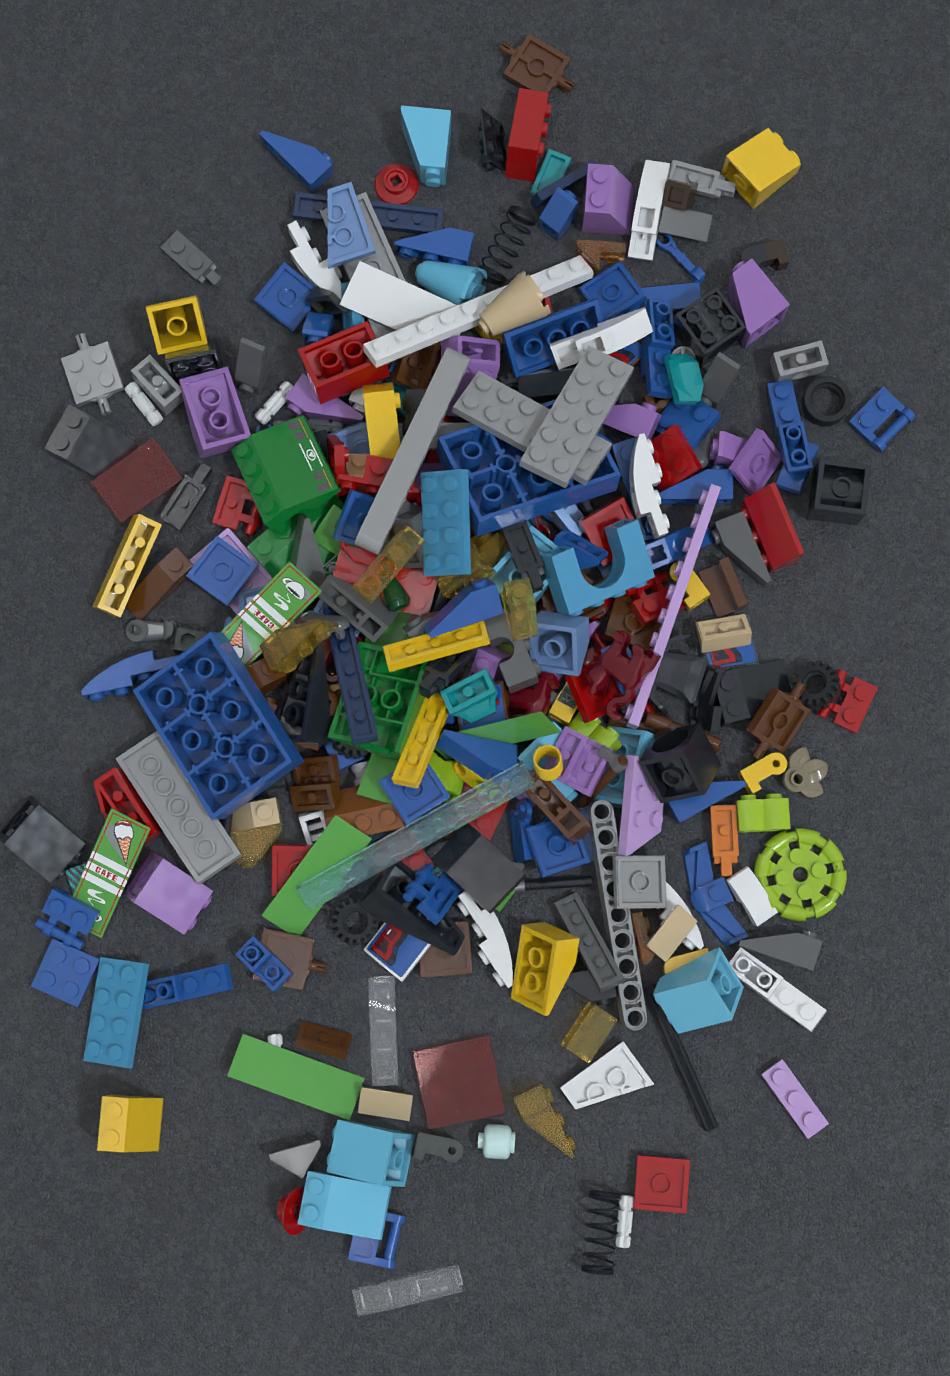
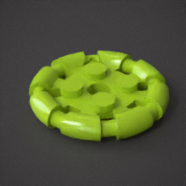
M795 828V831L786 832L785 830L774 835L764 844L765 849L761 854L758 853L754 866V875L768 894L771 907H775L781 917L793 921H806V918L810 917L817 919L827 914L837 905L835 902L839 895H843L847 881V870H844L842 863L844 858L838 847L830 839L827 841L820 836L821 833L811 829ZM797 841L798 848L790 851L789 843ZM814 844L822 849L818 855L810 851ZM774 853L780 856L776 864L770 860ZM832 863L834 873L826 874L827 868L825 864ZM797 867L803 868L807 873V878L803 882H798L793 877V871ZM774 875L776 885L769 886L767 876ZM824 885L831 889L827 896L819 893ZM782 894L790 899L787 905L779 901ZM810 899L812 907L803 908L801 900Z

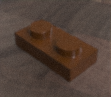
M302 1021L295 1041V1047L345 1060L352 1034Z

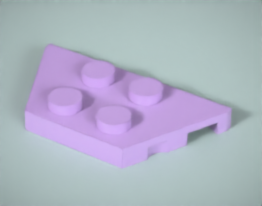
M627 755L628 766L625 770L618 855L629 856L660 833L663 822L664 803H660L639 764L640 758L634 755Z

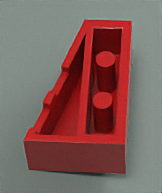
M519 88L508 145L505 178L534 182L538 157H543L545 142H542L541 138H546L548 123L544 121L545 118L550 119L552 107L551 103H547V92Z
M114 767L93 782L105 822L112 808L151 828L144 845L163 833V830L122 768Z

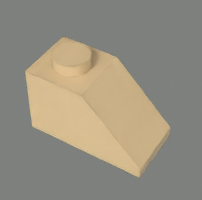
M276 797L246 803L235 811L232 817L231 834L282 826L279 803Z

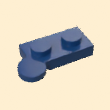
M521 798L516 806V810L508 812L515 863L534 859L524 831L525 828L532 826V804L529 798Z

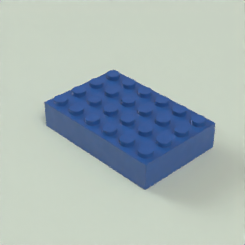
M556 399L541 405L551 409ZM476 425L438 437L436 455L443 470L468 469L470 525L476 537L616 491L621 476L610 452H608L586 486L571 479L567 487L564 488L519 466L525 452Z
M208 633L133 690L212 820L226 819L304 762L224 633Z

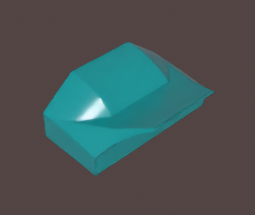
M690 354L666 355L664 361L674 403L695 405L701 401L704 386L698 361Z
M486 668L440 691L450 715L459 716L471 724L496 712L495 698L498 691L489 670Z

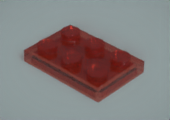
M152 438L91 481V483L120 523H123L183 478Z

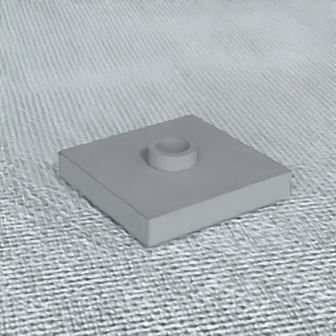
M613 856L614 909L667 908L665 856Z

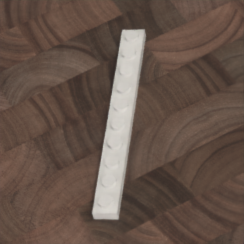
M579 255L530 275V277L536 283L544 298L592 279L593 270L582 256ZM506 286L363 344V351L377 368L479 325L478 321L481 320L479 314Z

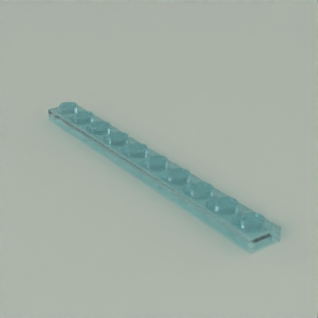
M521 761L296 886V890L309 911L529 790L536 786V783L524 762Z

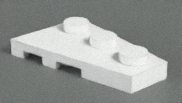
M622 1041L561 1086L560 1089L573 1107L578 1109L654 1085V1083Z

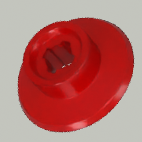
M403 164L385 166L379 171L374 182L375 192L381 201L403 205L409 203L416 196L419 186L418 178L414 171ZM399 179L401 183L393 186L392 182Z
M302 1187L294 1189L288 1195L282 1197L277 1206V1217L282 1222L285 1231L290 1235H297L306 1228V1226L298 1224L304 1188Z

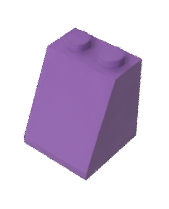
M588 164L582 232L631 236L634 186L613 165Z
M753 259L746 263L741 261L732 269L733 273L729 277L730 281L727 286L731 307L746 326L740 341L744 349L781 322L790 306L788 301Z
M151 850L123 894L141 908L182 934H185L187 930L190 931L197 922L196 916L200 910L205 909L210 903L213 890L204 884L198 885L192 876Z

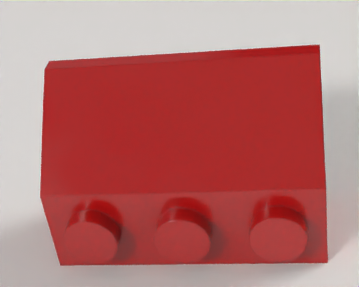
M368 321L297 349L320 405L390 376L388 364L376 368L363 351V344L376 339Z
M772 483L743 499L739 511H743L769 573L797 563L805 552L776 484Z

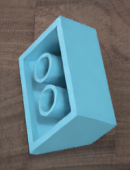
M610 726L620 735L618 740L622 744L615 754L625 756L626 758L627 755L641 758L654 734L644 730ZM610 763L607 764L603 774L610 767ZM626 768L621 773H618L593 801L605 800L612 806L622 808Z

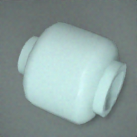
M487 1124L484 1128V1133L479 1132L478 1148L483 1149L485 1158L508 1159L510 1153H514L515 1132H512L508 1125Z

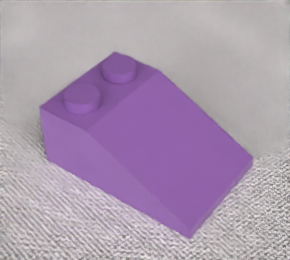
M228 367L179 379L192 436L200 459L230 451L243 440L249 438L251 434Z

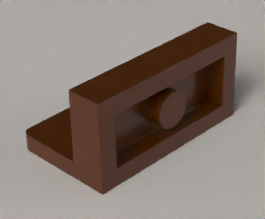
M729 557L719 560L717 565L699 572L698 575L701 582L710 593L708 599L716 618H721L747 606V600Z

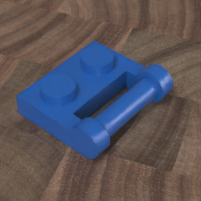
M883 386L848 424L876 451L882 453L887 448L886 444L907 423H911L916 416L912 410L905 407ZM895 411L900 417L880 437H876L873 433Z
M387 1212L385 1221H390L391 1225L384 1257L376 1256L378 1239L353 1235L348 1259L395 1269L396 1260H394L401 1224H404L406 1216Z

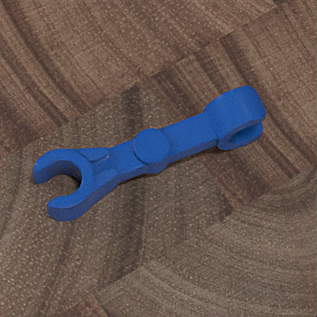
M663 233V236L669 242L662 244L657 239V248L672 255L676 262L689 273L694 283H702L705 279V272L700 267H695L686 255L677 248L672 235Z

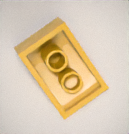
M546 922L522 924L511 999L544 1016H548L576 963L580 938Z

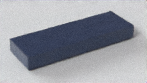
M592 160L538 191L530 202L534 210L548 203L558 187L564 191L570 190L586 181L588 164H598L597 161Z

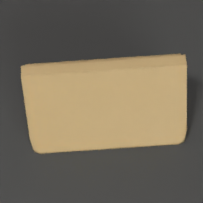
M745 614L700 621L695 624L702 653L751 644L752 631Z
M678 904L645 947L664 962H667L698 921Z
M361 1087L358 1113L409 1121L413 1095Z

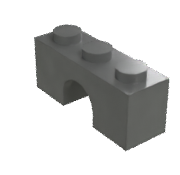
M508 606L503 608V614L485 619L484 623L491 648L500 644H507L514 649L513 656L508 661L499 664L511 694L539 683L537 674H540L541 670L536 658L531 660L527 652L532 649L527 636L521 637L518 628L522 627L517 612L512 614Z

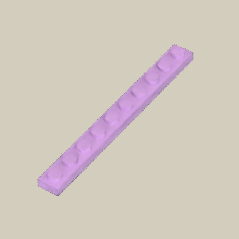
M711 484L708 491L703 490L698 502L699 505H702L700 514L695 513L690 525V528L694 529L692 537H686L682 551L686 552L684 560H679L674 571V575L678 576L676 583L669 586L666 594V599H669L667 609H661L657 621L661 623L659 632L653 633L649 644L650 647H653L652 650L661 655V658L654 670L636 690L635 695L637 696L634 704L628 705L624 716L625 719H628L626 726L636 730L641 721L721 489L719 486Z

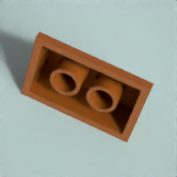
M359 786L340 790L338 808L324 810L326 827L334 816L337 815L367 836L410 827V824L405 825L392 804L357 795Z

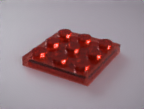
M489 1035L413 1052L429 1129L505 1113Z

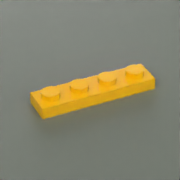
M484 620L432 638L425 634L383 646L389 672L485 646L490 644Z
M435 693L429 699L425 698L391 778L394 784L418 789L449 714L441 694Z

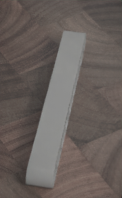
M447 347L360 528L354 545L379 555L467 370L471 357Z
M598 800L588 806L587 820L592 827L590 837L608 949L618 968L623 959H627L631 964L630 970L625 974L622 973L624 982L615 986L619 1018L624 1027L631 1030H640L647 1022V1013L630 909H620L622 911L621 920L618 922L612 920L611 911L614 909V896H610L607 893V885L613 882V868L608 871L602 865V861L606 856H610L612 859L613 856H621L618 855L619 841L614 810L608 801ZM597 805L605 808L606 815L603 819H598L594 814V809ZM602 830L608 832L610 836L609 843L606 845L601 844L598 839V835ZM619 933L626 936V944L621 948L615 943V938ZM627 985H632L635 990V994L631 999H626L623 994V990ZM632 1011H636L639 1015V1020L634 1025H630L628 1022V1015Z

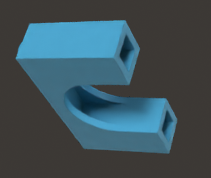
M625 518L604 527L613 561L608 576L597 585L592 586L583 578L573 547L559 546L540 555L544 563V571L557 613L567 614L572 617L583 613L584 608L600 606L605 603V599L620 597L626 594L625 590L629 588L643 587L647 584V580L655 577L637 519Z

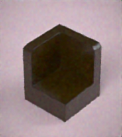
M668 179L662 205L684 211L692 208L698 183L692 182L688 184Z

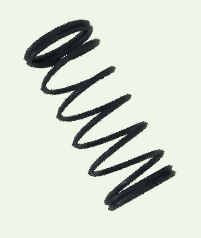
M512 205L509 207L508 212H506L508 222H502L500 224L502 233L494 235L497 245L488 246L487 250L490 256L483 257L481 260L483 265L478 266L501 280L493 279L487 275L485 280L496 285H504L507 278L498 271L486 266L484 259H494L508 269H513L510 263L494 257L490 252V248L499 247L507 254L516 258L519 257L518 253L512 249L501 246L497 242L496 236H506L512 242L525 246V243L519 238L506 234L502 229V225L511 224L519 231L527 235L531 234V231L526 227L512 222L508 214L528 226H534L538 221L531 212L519 206ZM516 213L526 215L530 217L534 222L525 220L518 216Z
M590 1190L588 1191L589 1198L611 1203L618 1207L588 1209L586 1211L614 1219L616 1222L587 1223L585 1226L609 1232L615 1236L585 1238L584 1241L603 1245L614 1251L584 1252L583 1255L600 1259L613 1265L605 1267L582 1265L581 1271L598 1275H614V1269L612 1268L615 1266V1263L595 1255L613 1254L617 1251L616 1248L594 1240L617 1238V1233L597 1226L615 1225L619 1223V1220L616 1217L596 1211L620 1209L621 1206L618 1203L606 1199L620 1200L622 1195L614 1192Z

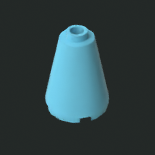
M426 260L417 266L415 277H417V283L432 294L453 304L460 305L484 294L486 286L482 285L483 278L487 279V273L479 267Z

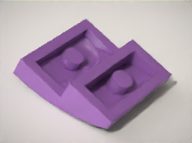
M565 726L555 745L561 753L563 771L556 780L591 797L609 763L607 758H600L597 755L602 744ZM549 756L543 769L554 768L558 760Z

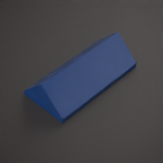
M593 298L503 332L501 346L515 378L556 364L550 347L551 343L598 327L597 324L603 322L599 301L597 298Z

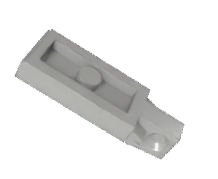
M677 160L672 161L668 179L688 184L692 182L698 183L696 194L720 199V196L733 198L737 183L725 181L726 176L721 175L719 171Z

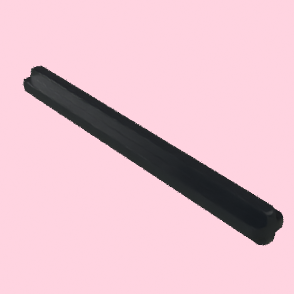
M657 985L647 986L644 988V993L705 1131H711L717 1128L718 1124L682 1041L673 1025L669 1023L661 1006L655 1001L653 993Z

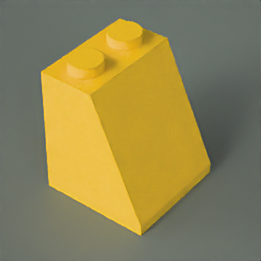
M769 128L726 155L721 172L723 176H726L725 179L727 181L737 183L736 191L753 209L796 175L801 165L797 154L792 150L789 151L784 146L780 135L776 132L773 133Z
M196 295L146 306L158 355L208 344L199 299Z
M117 1094L102 1096L97 1151H159L164 1098Z

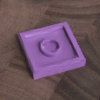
M756 428L728 469L746 492L752 495L764 487L782 461V457L765 432Z

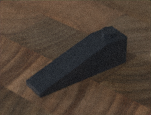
M578 363L562 369H558L556 366L519 376L518 392L535 402L555 400ZM620 396L615 404H619Z
M302 638L292 665L294 671L290 684L285 683L283 692L286 693L282 706L277 705L274 714L293 743L327 746L331 716L323 638Z
M393 857L369 887L360 905L379 920L453 956L456 955L466 936L447 912L442 920L435 925L416 908L420 903L417 898H414L411 902L404 900L405 888L410 881H414L416 873L397 857Z

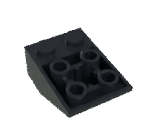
M215 338L207 340L208 344L165 353V363L177 384H180L179 379L223 368Z

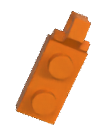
M736 805L710 806L712 858H714V864H720L721 877H731L732 863H738L737 857L739 856Z

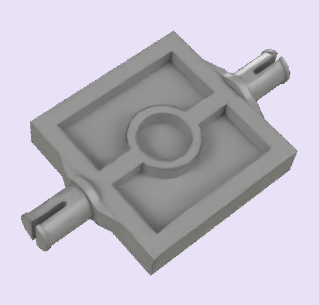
M81 333L80 336H75L80 350L61 358L76 405L82 406L90 402H98L101 415L110 414L112 411L107 399L114 393L125 390L110 343L106 341L96 346H89L86 334Z

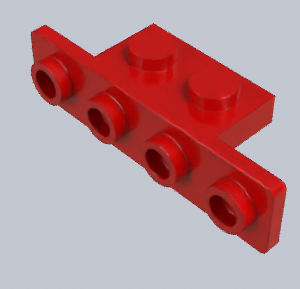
M367 454L363 478L338 474L336 483L343 492L349 493L351 488L376 497L393 459ZM414 480L405 501L417 502L418 505L422 506L421 488L414 487Z

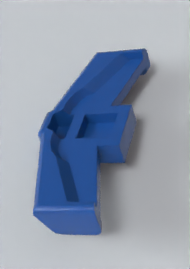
M704 842L684 851L683 856L690 890V901L694 910L701 915L725 947L749 937L724 905L734 900L724 877L717 880L713 878L708 843Z

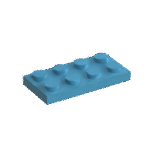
M468 469L421 473L424 577L471 574Z
M100 957L83 1061L132 1069L149 964Z

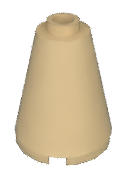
M523 270L479 314L481 320L478 321V324L485 334L490 333L492 336L544 318L551 313L549 305L543 306L541 303L544 299L542 292L530 275L526 276V272Z

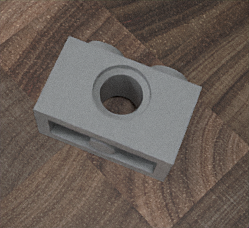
M822 340L775 352L769 361L775 382L793 381L825 372L829 365Z
M148 355L131 370L133 380L166 416L184 401L181 387L151 355Z

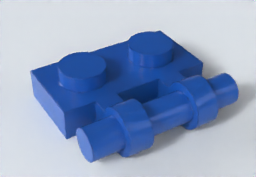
M425 864L424 867L419 868L416 872L414 881H410L406 886L403 898L407 902L417 898L420 903L416 908L436 925L442 920L462 889L444 873L439 877L435 876L432 873L434 867L431 864ZM424 884L430 888L428 891L423 887Z
M55 887L52 889L42 910L43 913L51 917L48 922L38 918L35 927L42 930V934L48 937L53 936L63 941L65 946H72L81 950L85 941L77 938L79 932L85 935L90 934L100 914V910ZM60 921L70 926L69 932L57 927L58 922Z

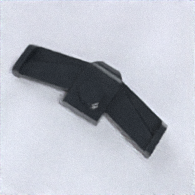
M711 664L706 666L696 701L690 704L688 713L689 725L700 723L704 732L708 734L709 731L719 732L723 707L713 703L722 674L726 673L727 669Z

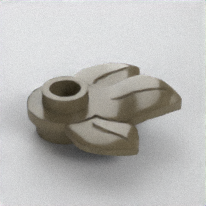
M799 748L789 757V768L783 774L782 783L790 792H801L808 798L817 797L823 793V788L819 781L827 775L828 764L819 759L810 760L807 748ZM794 775L798 777V784L794 782Z

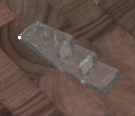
M395 976L368 977L372 1086L398 1085Z
M459 1264L355 1288L352 1290L357 1314L358 1316H363L465 1291Z

